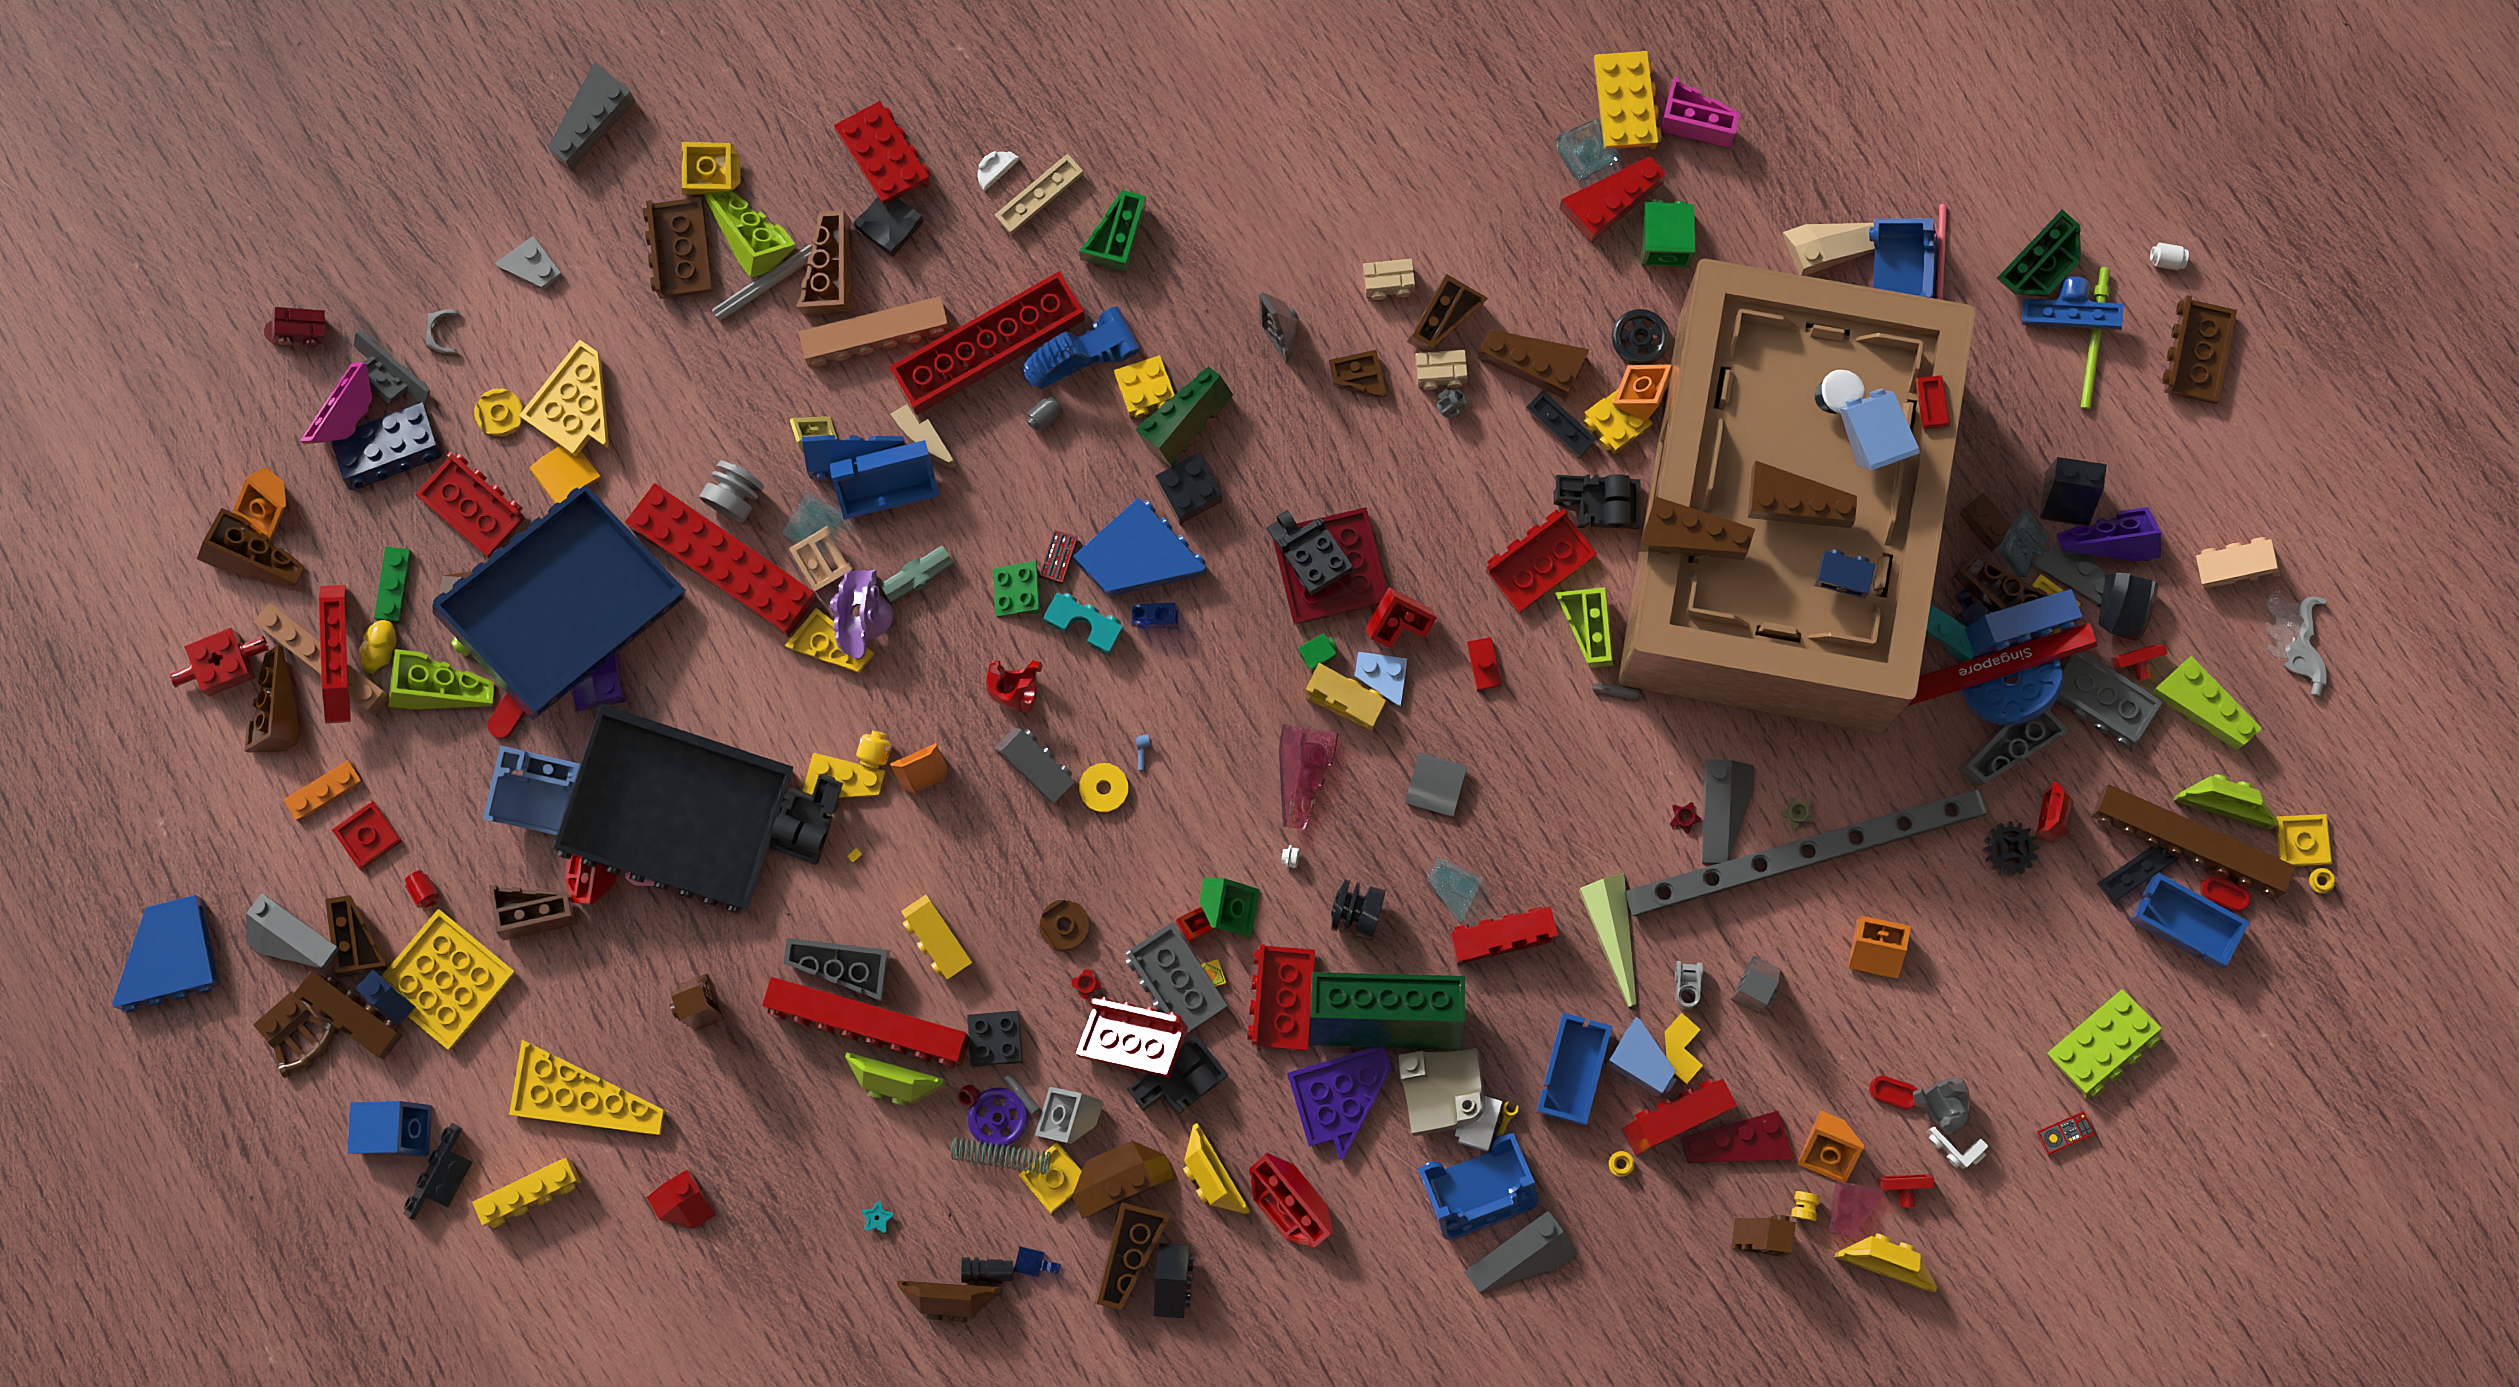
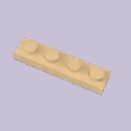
M1066 154L994 215L995 219L1012 235L1084 174L1083 170Z

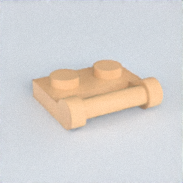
M828 526L789 548L814 592L853 569L850 562L847 563L832 539L830 535L832 532ZM821 539L838 566L833 572L815 544Z

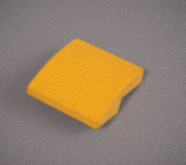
M561 446L543 456L529 468L554 503L559 502L560 504L567 499V495L577 487L580 489L585 484L590 486L600 479L599 473L582 451L577 456H574Z

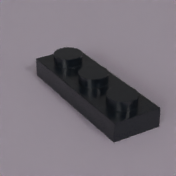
M1544 390L1526 407V410L1579 459L1597 440Z

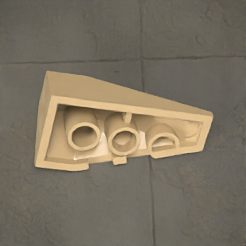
M1874 223L1805 224L1783 232L1798 274L1802 276L1875 252L1874 242L1869 240L1870 227H1874Z

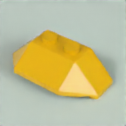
M1196 1123L1193 1125L1184 1159L1187 1165L1183 1168L1190 1182L1195 1179L1200 1188L1196 1192L1203 1204L1208 1201L1212 1207L1247 1215L1250 1213V1210L1199 1124Z
M1876 1234L1875 1237H1867L1835 1253L1834 1258L1930 1293L1936 1292L1937 1286L1921 1254L1914 1252L1915 1247L1900 1242L1898 1246L1890 1243L1891 1238Z

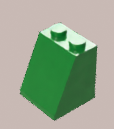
M1657 199L1645 202L1643 208L1641 265L1690 268L1695 254L1694 204H1688L1686 201L1664 203V201Z

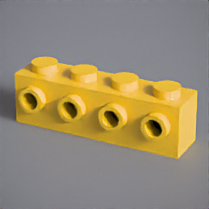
M565 1157L472 1203L481 1224L496 1228L504 1224L506 1218L513 1215L515 1217L521 1216L529 1212V1207L536 1204L538 1206L544 1205L553 1200L552 1196L559 1193L562 1195L576 1189L575 1185L582 1182L572 1159Z

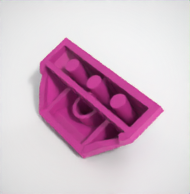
M364 362L351 363L301 438V443L312 444L347 439L355 432V425L360 418L366 415L369 409L368 405L372 401L368 368Z

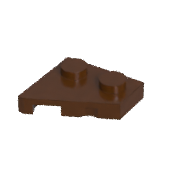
M1376 350L1329 360L1334 386L1379 397H1387Z

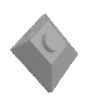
M1049 1087L1035 1136L1069 1144L1073 1143L1097 1125L1103 1101L1082 1093Z

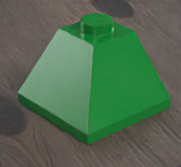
M1204 878L1199 902L1212 928L1251 938L1260 889L1226 878Z

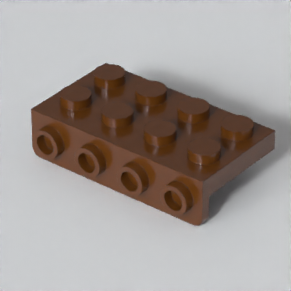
M702 197L653 203L652 200L646 201L647 208H643L645 223L648 222L649 231H645L647 245H651L652 254H648L650 269L653 268L654 277L650 278L652 291H656L660 299L713 292Z
M2186 295L2182 301L2179 300L2176 308V315H2179L2178 323L2174 324L2171 332V338H2174L2173 347H2169L2166 358L2167 361H2170L2168 370L2165 369L2162 377V384H2165L2164 393L2218 404L2237 310L2192 300L2190 295Z

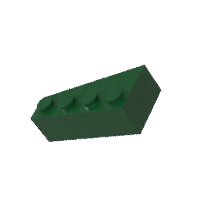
M1208 366L1199 372L1191 382L1182 387L1169 401L1162 404L1154 414L1145 419L1135 430L1147 448L1173 468L1178 462L1176 457L1181 451L1186 452L1190 448V440L1196 433L1201 434L1205 430L1206 421L1209 418H1215L1231 399L1233 393L1221 375Z

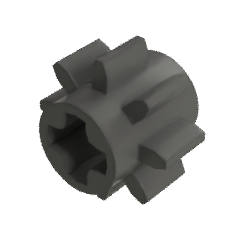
M1451 388L1450 390L1445 389L1438 395L1441 400L1438 401L1437 408L1444 417H1450L1451 419L1459 418L1466 412L1463 407L1467 404V398L1462 391Z

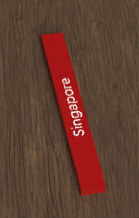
M2090 623L2083 624L1919 676L1916 696L1907 706L2098 647Z

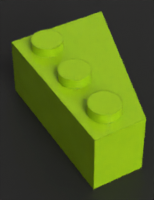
M1605 587L1557 592L1558 600L1589 668L1614 666L1608 594Z

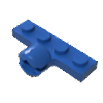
M2076 276L2066 277L2060 283L2058 299H2024L2022 325L2122 330L2124 304L2092 302L2089 300L2090 284L2085 278Z

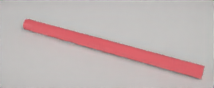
M1946 204L1939 205L1936 299L1943 300Z

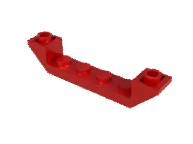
M346 585L320 586L321 680L325 724L351 722L347 665Z

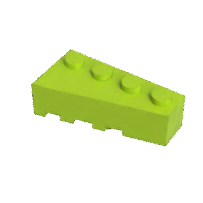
M2192 656L2185 660L2150 693L2168 704L2167 706L2174 711H2179L2190 718V721L2204 727L2209 733L2236 750L2244 746L2262 729Z

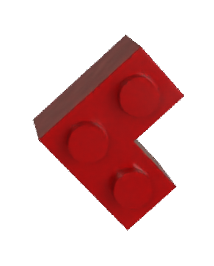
M1389 587L1365 630L1370 639L1392 649L1403 628L1425 638L1437 616L1432 608Z

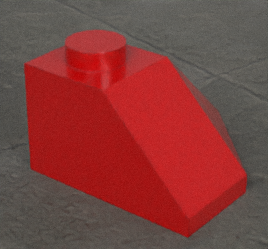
M685 1170L666 1181L647 1196L659 1220L696 1228L716 1216L695 1176L689 1170Z

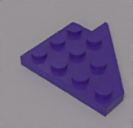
M1372 1047L1287 1073L1309 1147L1334 1140L1339 1160L1344 1159L1391 1071L1386 1048Z

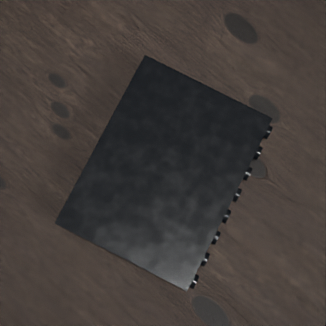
M601 703L598 707L552 850L557 851L556 856L570 860L571 856L581 859V864L595 867L596 864L606 867V872L615 875L624 872L630 874L629 879L644 883L646 879L654 882L653 886L668 891V888L671 887L678 890V895L692 898L693 895L702 897L701 902L716 906L718 902L727 905L726 910L740 914L741 910L746 911L749 908L769 846L772 828L778 817L793 766Z

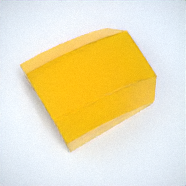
M682 142V195L734 190L741 183L740 154L732 143Z

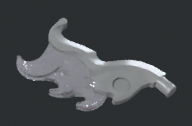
M2277 589L2268 598V608L2273 614L2276 624L2272 626L2269 622L2265 623L2268 634L2275 640L2277 646L2273 647L2268 643L2266 644L2267 650L2275 658L2287 659L2288 662L2284 664L2287 670L2311 679V683H2313L2311 695L2321 697L2323 686L2326 685V668L2322 657L2312 647L2309 639L2314 634L2311 614L2312 607L2314 605H2324L2326 599L2308 597L2303 602L2286 603L2278 597L2280 590Z

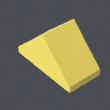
M830 416L790 419L797 444L801 451H804L802 437L835 435V439H837Z

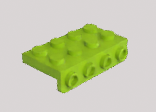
M2121 989L2047 1053V1057L2082 1092V1096L2086 1100L2091 1096L2095 1098L2104 1090V1085L2108 1081L2114 1082L2124 1072L2122 1069L2128 1064L2132 1066L2141 1059L2143 1051L2147 1048L2153 1049L2161 1041L2162 1028Z

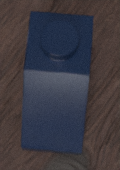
M372 970L355 988L375 1008L398 1026L416 1008L382 974L375 970Z

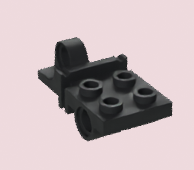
M1589 474L1585 476H1555L1554 505L1571 506L1577 504V528H1585L1590 523L1591 527L1641 528L1640 479H1630V476L1623 474H1613L1606 477L1594 475L1591 479Z
M1286 510L1276 516V522L1267 526V530L1281 549L1283 556H1286L1287 562L1291 564L1298 580L1311 596L1354 571L1353 566L1329 530L1325 528L1321 517L1299 529L1291 513Z
M820 774L812 795L795 788H790L784 796V799L787 800L782 803L781 813L773 825L771 837L773 838L769 848L814 865L818 864L833 819L829 815L837 811L839 805L838 798L843 782L835 780L832 776Z
M1195 1036L1181 1046L1170 1078L1147 1073L1127 1090L1142 1111L1147 1110L1163 1097L1176 1115L1179 1116L1185 1110V1104L1187 1107L1192 1105L1223 1081L1228 1074L1199 1037Z

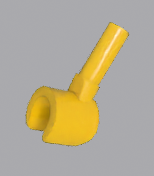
M1509 1101L1504 1104L1502 1108L1504 1116L1497 1136L1504 1135L1508 1122L1518 1112V1105L1515 1108V1112L1509 1113L1506 1110Z

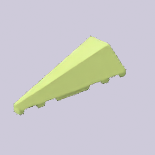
M1621 873L1579 889V893L1629 1008L1636 1005L1627 898L1625 895V876Z

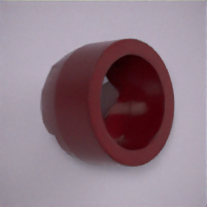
M965 1085L957 1092L958 1101L965 1107H971L979 1098V1090H976L974 1085Z

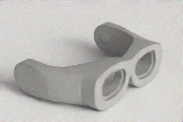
M447 309L428 313L427 349H433L442 354H457V349L443 348L436 344L432 337V330L442 317L458 316V310Z

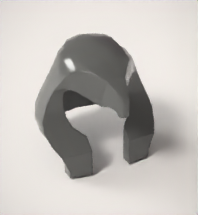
M1963 1078L1945 1079L1925 1091L1923 1089L1914 1091L1915 1106L1926 1113L1946 1135L1955 1134L1968 1124L1970 1118V1095Z

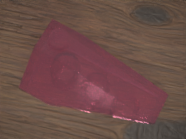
M1283 724L1279 743L1283 827L1305 828L1316 803L1314 798L1319 786H1323L1325 770L1328 764L1332 765L1335 758L1339 733Z

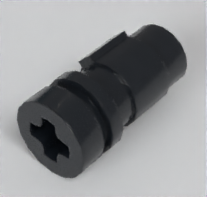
M962 1257L961 1283H970V1280H974V1283H978V1281H986V1283L1013 1281V1260H979V1257H974V1260H970V1257Z

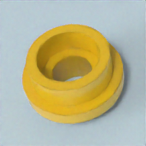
M2319 868L2311 873L2309 884L2315 892L2327 893L2333 889L2335 877L2328 869ZM2318 877L2324 878V886L2318 883Z
M1618 1151L1610 1157L1609 1169L1614 1175L1625 1177L1633 1171L1634 1160L1629 1153ZM1622 1159L1625 1161L1626 1166L1624 1169L1617 1167L1616 1163L1618 1160Z

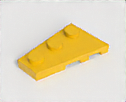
M817 608L814 609L785 645L788 649L856 673H860L874 656V652L867 647L865 657L861 659H854L842 653L836 642L834 621Z

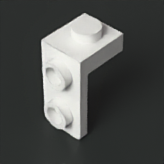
M1935 1127L1927 1131L1930 1135L1929 1141L1937 1149L1942 1148L1948 1154L1946 1157L1948 1161L1956 1168L1960 1166L1964 1169L1972 1162L1976 1165L1986 1156L1983 1151L1988 1145L1982 1139L1977 1140L1961 1155Z

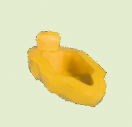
M380 620L375 622L363 635V642L358 654L361 659V667L367 674H373L382 666L387 665L392 657L397 639L395 629L390 621Z

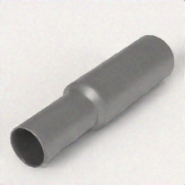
M1011 1074L1004 1078L1005 1082L1022 1101L1031 1115L1040 1109L1024 1087L1020 1086Z

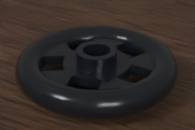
M1635 309L1626 312L1616 321L1612 329L1611 338L1616 353L1624 361L1633 365H1649L1658 361L1666 353L1670 343V333L1665 321L1655 312L1646 309ZM1644 319L1654 324L1652 329L1642 325ZM1631 321L1635 327L1628 332L1624 327ZM1643 335L1645 340L1640 342L1636 339V336ZM1653 335L1660 336L1659 345L1651 344ZM1628 338L1632 347L1626 350L1622 341ZM1638 349H1648L1649 355L1638 356Z

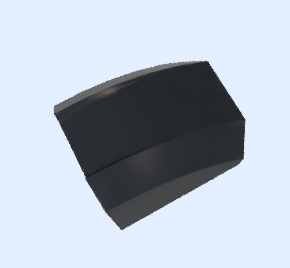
M2127 573L2106 575L2098 622L2099 626L2110 634L2134 641L2142 638L2154 609L2159 587L2158 583Z

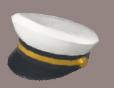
M1847 370L1832 371L1815 391V401L1818 407L1831 414H1841L1839 408L1846 406L1847 400L1860 397L1861 400L1865 399V387L1862 380L1856 374Z

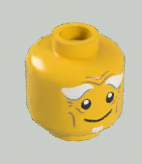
M872 730L871 734L862 735L856 752V756L860 759L861 764L879 769V766L887 763L892 748V743L886 739L887 734Z

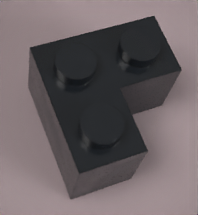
M1159 1243L1155 1274L1154 1316L1184 1318L1185 1308L1191 1307V1293H1188L1187 1289L1192 1287V1274L1188 1273V1271L1193 1272L1194 1256H1189L1190 1245Z

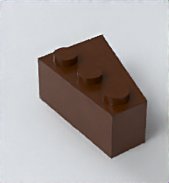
M351 895L325 899L330 940L340 948L333 957L334 971L337 978L370 973L372 970H387V965Z

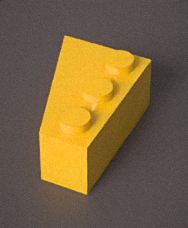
M1321 663L1318 664L1306 687L1305 699L1373 731L1386 704V700L1383 699L1381 693L1372 689L1367 690L1360 683L1349 678L1347 679Z
M924 895L901 911L906 919L903 925L910 935L916 933L920 939V942L917 943L924 956L930 954L935 962L931 966L938 976L943 974L946 979H949L972 963L927 895Z

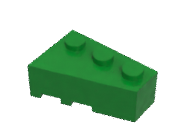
M1122 190L1105 213L1100 224L1095 227L1085 245L1080 248V260L1127 272L1147 206L1146 196Z

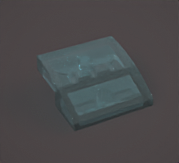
M2024 509L2008 529L2001 543L1999 553L2019 577H2028L2034 556L2044 555L2049 533L2029 509Z

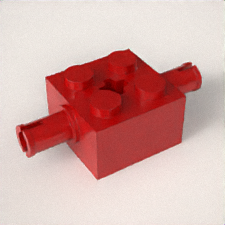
M228 628L184 646L190 661L189 666L175 672H170L169 677L173 678L171 682L175 688L196 679L200 691L210 697L255 679L249 658L269 651V646H266L268 643L264 636L243 644L240 634L234 629Z

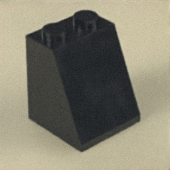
M2057 457L2045 472L2040 519L2089 526L2104 490L2107 464Z

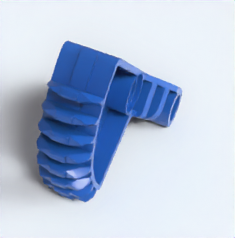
M1112 307L1099 316L1100 319L1097 323L1093 322L1090 332L1087 329L1085 334L1080 337L1064 332L1056 338H1052L1050 342L1038 348L1037 352H1034L1028 358L1022 369L1026 380L1032 386H1038L1039 389H1043L1093 363L1123 362L1136 355L1141 348L1119 307Z

